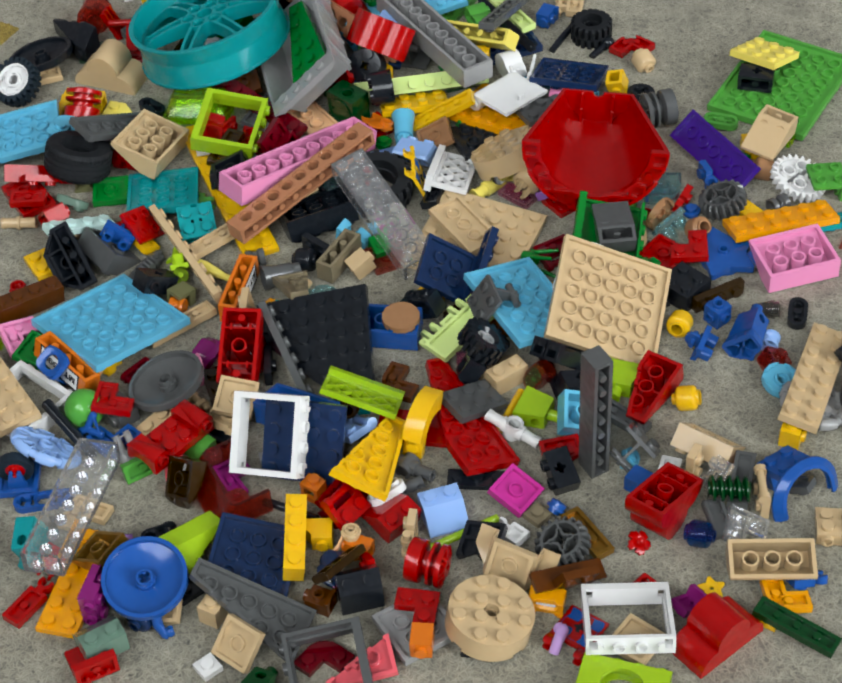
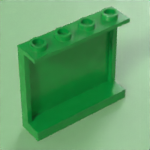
M580 190L572 236L597 243L591 204L609 202L588 199V192ZM645 202L642 203L641 208L629 206L635 224L637 243L635 251L622 252L637 258L642 257L639 255V252L643 250L644 240H641V236L645 234L646 225H643V221H646L648 210H645Z

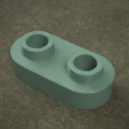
M57 193L56 201H59V203L62 202L68 207L69 205L73 206V210L78 212L88 210V202Z

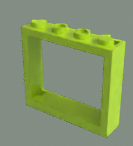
M207 88L190 137L191 150L229 156L243 150L248 159L253 158L254 153H258L259 146L257 141L263 134L262 128H266V116L270 115L271 106H268V98ZM214 103L259 111L248 144L203 136Z

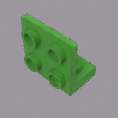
M841 162L807 164L806 170L815 191L834 189V194L838 196L839 201H842Z

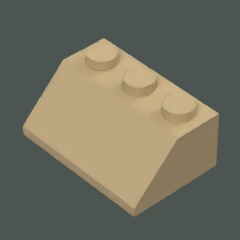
M679 422L670 445L676 447L675 451L684 455L689 453L694 443L702 445V454L704 455L702 463L706 461L712 464L711 468L720 472L730 470L734 464L736 450L744 451L746 448L694 423Z

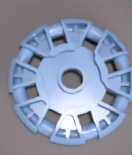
M22 426L17 427L10 434V441L15 449L27 458L29 456L34 458V461L47 467L56 466L58 469H71L79 462V454L74 447L63 438L55 437V434Z

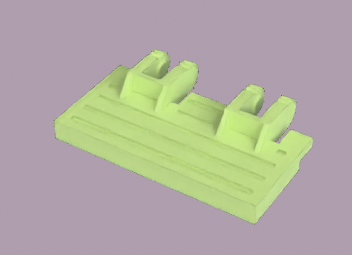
M460 298L455 300L456 306L461 309L460 311L453 306H449L446 308L449 314L439 322L440 326L433 322L429 324L430 330L435 333L434 335L424 329L420 332L423 338L418 342L419 345L445 363L463 347L458 343V334L468 320L474 317L468 303ZM493 316L488 320L489 323L494 319Z

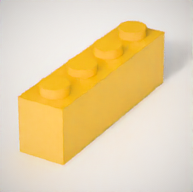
M286 494L282 581H304L307 494Z

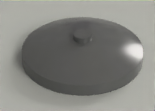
M175 350L160 354L147 361L135 372L129 383V396L134 398V404L140 410L146 412H160L174 408L184 399H189L197 391L204 378V367L199 358L189 351Z

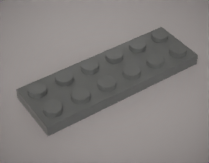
M140 112L70 117L69 124L88 142L113 140Z

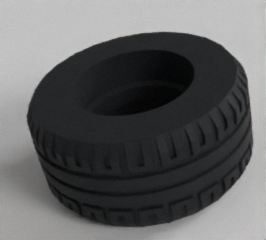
M61 131L47 139L43 163L47 172L58 180L72 184H95L103 181L110 174L113 150L108 141L88 142L77 131Z

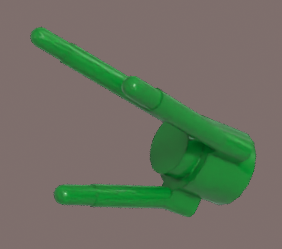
M559 249L524 250L521 254V259L530 257L538 265L539 260H552V257L539 256V254L559 252ZM539 268L545 275L555 278L556 274Z

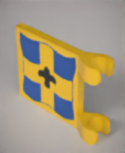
M410 146L409 152L404 148L403 156L411 160V170H407L404 167V174L413 180L424 197L426 191L423 188L426 173L415 157L414 147Z

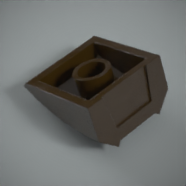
M169 456L165 497L178 507L190 509L204 482L208 461L193 457Z

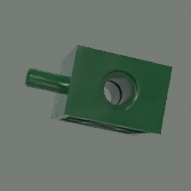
M343 79L325 91L324 96L327 97L329 114L335 120L340 122L353 116L361 120V115L367 118L370 117L367 91Z

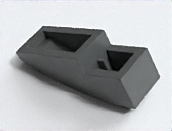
M736 450L731 475L732 481L735 475L739 476L740 482L744 476H747L748 481H751L752 487L757 453ZM728 496L727 511L747 514L749 503L746 496L743 497L741 502L738 501L737 496H735L733 502H730Z

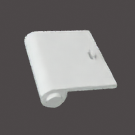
M510 72L475 92V104L470 108L478 111L488 106L508 117L547 94L548 90L536 83L529 82V79L516 72Z

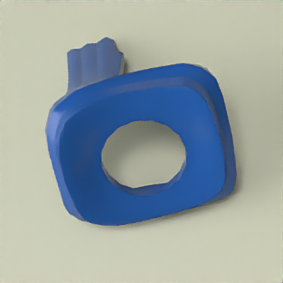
M49 345L37 358L36 367L48 379L66 385L59 377L69 366L70 360L60 349ZM51 355H56L58 358V364L54 369L46 367V360Z

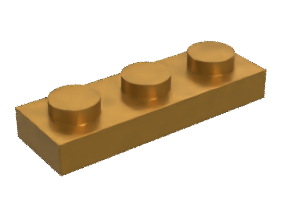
M578 506L561 514L560 520H562L564 515L568 520L573 517L576 521L580 520L583 526L587 527L592 548L588 550L594 559L600 558L601 560L614 553V546Z

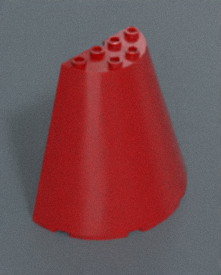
M563 88L522 139L523 161H525L527 172L534 184L556 203L558 201L565 204L567 208L576 210L580 190L588 192V199L604 202L628 201L629 206L635 204L656 187L662 174L666 171L670 157L668 148L635 95L626 93L604 92L601 96H597L592 90Z

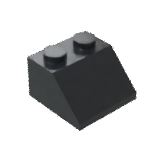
M376 564L341 571L334 576L343 616L385 606L379 567Z

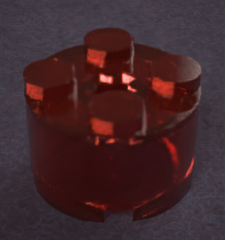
M84 0L77 15V23L85 21L95 26L98 34L104 32L108 27L101 19L100 14L105 6L110 5L112 7V5L107 0Z

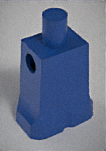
M753 304L751 310L738 314L729 336L722 345V348L729 357L753 361L755 355L760 352L769 323L768 318L762 312L763 307L761 305Z

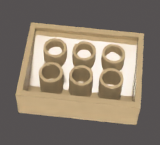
M143 109L111 141L110 145L139 173L155 180L186 146L189 129Z

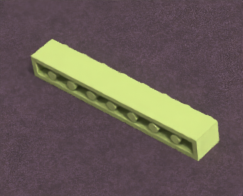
M446 71L392 78L395 96L416 94L417 92H432L433 90L463 88ZM489 78L485 81H481L471 86H479L485 83L488 84ZM368 81L353 83V85L367 91L368 99L371 100L369 91L373 90L369 89Z

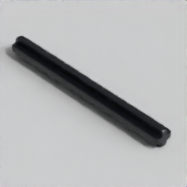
M478 0V3L484 2L486 6L488 5L490 12L496 8L488 0ZM509 19L501 24L503 28L511 29L518 34V42L529 52L536 50V44Z

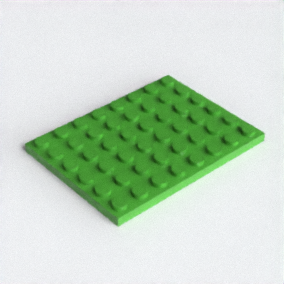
M763 30L759 37L764 38V41L777 42L783 47H792L795 51L800 52L799 58L775 69L771 93L737 89L741 63L753 64L740 60L707 104V110L734 115L739 121L753 125L760 111L768 104L799 117L796 131L792 138L803 141L842 85V54Z

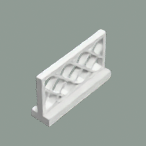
M439 144L426 174L423 190L430 192L431 188L435 187L466 195L476 170L471 159L465 161L462 155L446 152V146Z

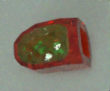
M540 360L526 371L523 384L525 387L530 386L536 390L540 389L556 376V369L549 361Z

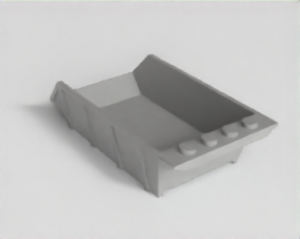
M293 0L284 9L289 17V7L300 1L306 3L311 14V20L315 23V29L326 48V54L317 60L299 80L293 83L291 37L289 32L282 47L271 58L261 64L275 117L286 114L290 109L306 113L308 106L344 72L352 69L350 65L351 60L347 56L344 47L345 42L341 38L337 26L338 21L334 16L330 0Z

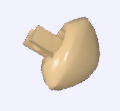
M527 168L514 174L513 182L517 186L514 192L517 193L522 190L521 200L525 199L529 194L539 192L538 187L530 178Z

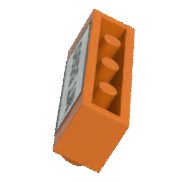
M239 254L218 303L220 321H222L223 307L239 308L238 296L241 295V288L249 287L250 292H252L260 272L257 256Z
M49 331L35 338V357L38 358L49 345L57 347L67 355L70 364L59 378L74 391L82 388L97 390L100 373L93 371L76 352L53 332ZM51 355L46 360V367L49 369H54L58 364L56 355Z

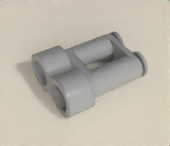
M129 429L122 432L123 435L121 436L118 434L112 437L120 454L119 458L122 464L135 458L128 456V451L121 440L124 437L128 444L134 439Z

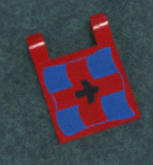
M571 605L558 622L568 626L569 633L564 643L577 649L573 654L574 660L572 663L580 666L585 652L582 609ZM590 614L591 634L603 635L610 623ZM553 629L543 637L544 644L542 648L548 651L555 634Z

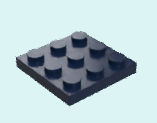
M429 233L425 240L413 283L427 289L437 288L442 297L454 303L457 298L466 302L465 298L468 296L470 287L463 279L464 273L475 271L478 256Z

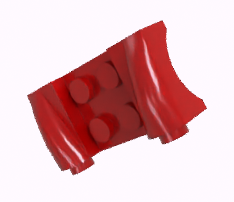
M186 399L171 409V416L145 436L141 433L126 445L128 456L141 459L155 475L168 466L169 456H181L214 429L213 417Z

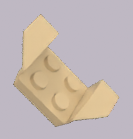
M484 523L481 524L476 545L484 564L483 575L507 578L526 591L532 584L529 578L531 572L558 566L560 554L543 548L538 555L497 538L499 529Z

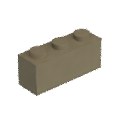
M345 228L316 261L317 278L333 284L348 267L344 260L357 249L362 248L361 234Z

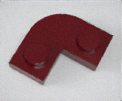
M319 641L311 644L294 662L296 669L311 677L324 663L341 673L345 669L344 667L355 659V655L335 642Z

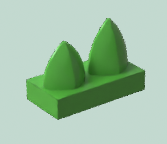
M137 457L120 465L128 485L153 474L146 463Z

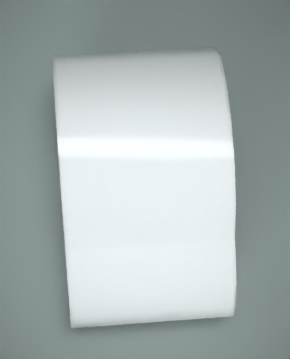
M515 49V52L506 50L495 55V64L502 77L510 73V65L513 66L514 72L523 77L527 75L526 67L517 49Z

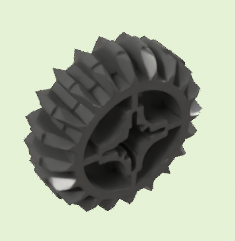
M725 179L724 181L719 180L717 183L712 182L711 186H706V189L701 190L702 194L699 195L698 200L700 211L707 219L711 218L712 221L715 219L720 221L735 214L739 215L740 211L744 210V206L747 205V193L739 181L735 182L733 179L730 181Z
M564 515L562 520L555 517L554 522L548 520V526L541 525L542 532H537L538 538L534 540L536 554L539 555L543 548L562 554L558 566L585 561L584 556L589 555L588 549L592 548L588 529L585 525L583 526L580 520L576 521L573 517L568 520Z

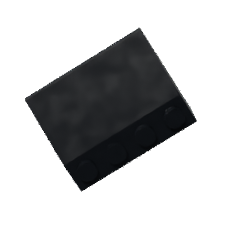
M340 185L309 195L278 218L288 239L292 243L302 242L301 235L305 232L317 237L322 232L335 231L345 218L351 224L360 220L354 199Z

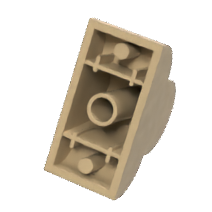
M115 39L105 40L75 77L76 83L134 96L147 80L142 63L133 59L126 45Z

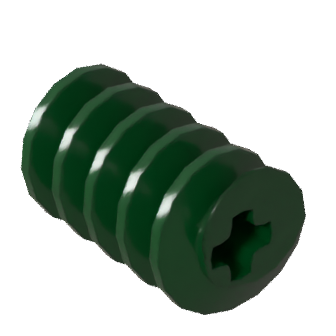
M710 474L707 484V500L709 495H712L713 501H716L718 495H720L722 501H725L726 496H729L730 502H733L735 496H737L738 501L741 502L743 497L746 496L747 502L750 503L751 481L749 482L747 476H744L740 482L737 475H735L733 481L730 475H727L724 481L722 475H718L715 480L713 474Z

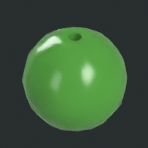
M87 388L73 391L66 399L64 411L66 417L75 427L80 428L85 425L91 412L95 390ZM97 413L96 420L98 424L104 414Z

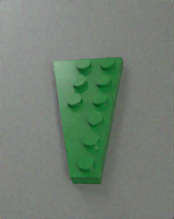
M303 1L289 7L293 83L299 80L317 60L326 54L323 41L316 31V25L312 22L311 14L306 3Z

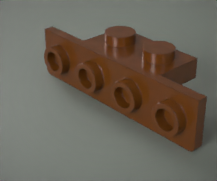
M600 558L534 571L529 574V578L535 594L561 588L570 589L579 584H590L607 578Z

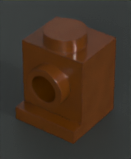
M313 584L311 589L307 588L305 590L303 601L306 606L317 610V614L329 617L338 602L337 590L334 588L329 590Z

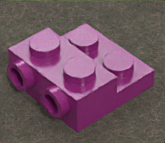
M92 564L77 597L83 620L89 626L103 620V618L106 619L109 613V607L106 604V598L101 587L102 569L101 565Z

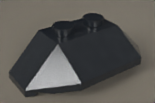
M65 221L50 229L43 256L53 276L55 275L64 288L84 290L98 282L95 271L68 223Z

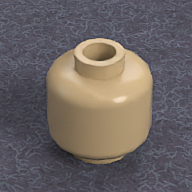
M639 48L632 54L631 62L638 72L649 73L654 69L656 59L648 49Z

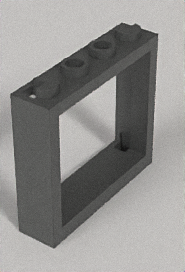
M359 616L281 634L282 643L279 644L281 656H285L286 663H282L284 675L289 677V682L298 683L292 647L353 633L363 683H373Z

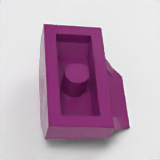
M210 337L201 338L192 350L193 354H200L204 369L210 368L218 358L220 340Z

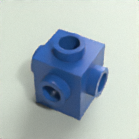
M719 296L709 300L704 306L703 320L718 330L731 320L732 305Z

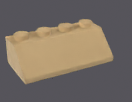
M814 538L727 539L725 549L726 566L730 580L818 579Z

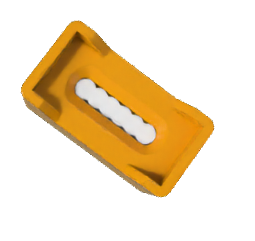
M531 584L528 595L533 602L535 612L552 613L561 619L565 610L567 590L561 588L535 594Z

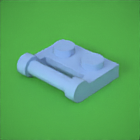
M358 414L346 421L345 443L352 444L376 428L377 419L374 417H360Z

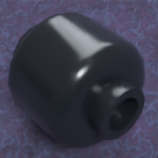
M298 248L292 254L291 261L292 263L299 262L302 271H314L316 269V261L320 256L313 248Z

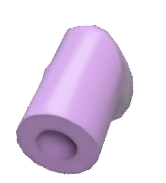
M562 622L556 623L553 628L555 634L548 651L553 655H559L569 633L568 626Z

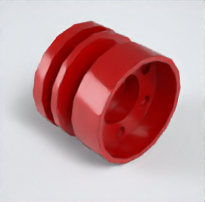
M70 87L66 89L67 94L73 95L66 96V100L72 102L73 105L65 106L64 115L74 117L100 115V109L94 108L93 105L101 104V100L95 99L102 97L101 91L89 87Z
M413 537L404 560V580L420 583L424 577L426 586H431L433 583L434 588H442L451 566V545H441L440 542H435L431 548L428 539Z

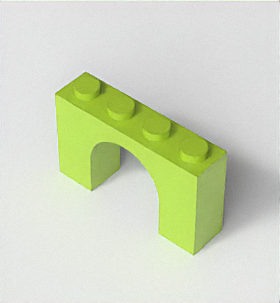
M584 652L576 683H609L614 680H626L631 683H672L673 672L664 668L646 666L642 663L623 661L620 658L586 655V652Z

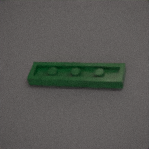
M762 596L752 612L755 618L830 659L842 638L765 596Z

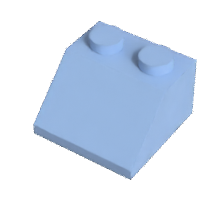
M412 136L407 138L401 137L394 147L392 154L395 153L399 155V158H403L406 162L411 163V160L403 156V149L405 148L409 152L410 146H413L415 157L419 164L430 167L438 149L434 142L426 139L424 142L418 141L417 138Z
M457 482L417 493L418 506L422 509L421 516L430 539L459 531L465 527L468 516Z

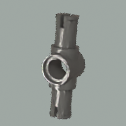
M406 452L405 455L399 454L395 469L397 475L401 474L405 476V479H408L410 476L416 477L421 475L423 479L429 482L435 479L436 470L423 466L415 454L411 452Z

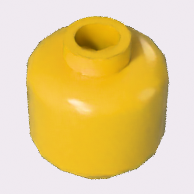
M679 309L672 312L666 322L668 333L677 338L685 337L693 326L691 314Z
M694 385L678 386L675 389V393L671 395L672 405H676L679 411L696 410L702 403L700 389H697Z

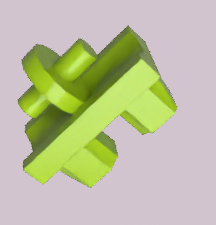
M182 253L171 255L172 265L169 266V271L179 277L177 283L186 282L189 278L187 271L189 263L184 262Z

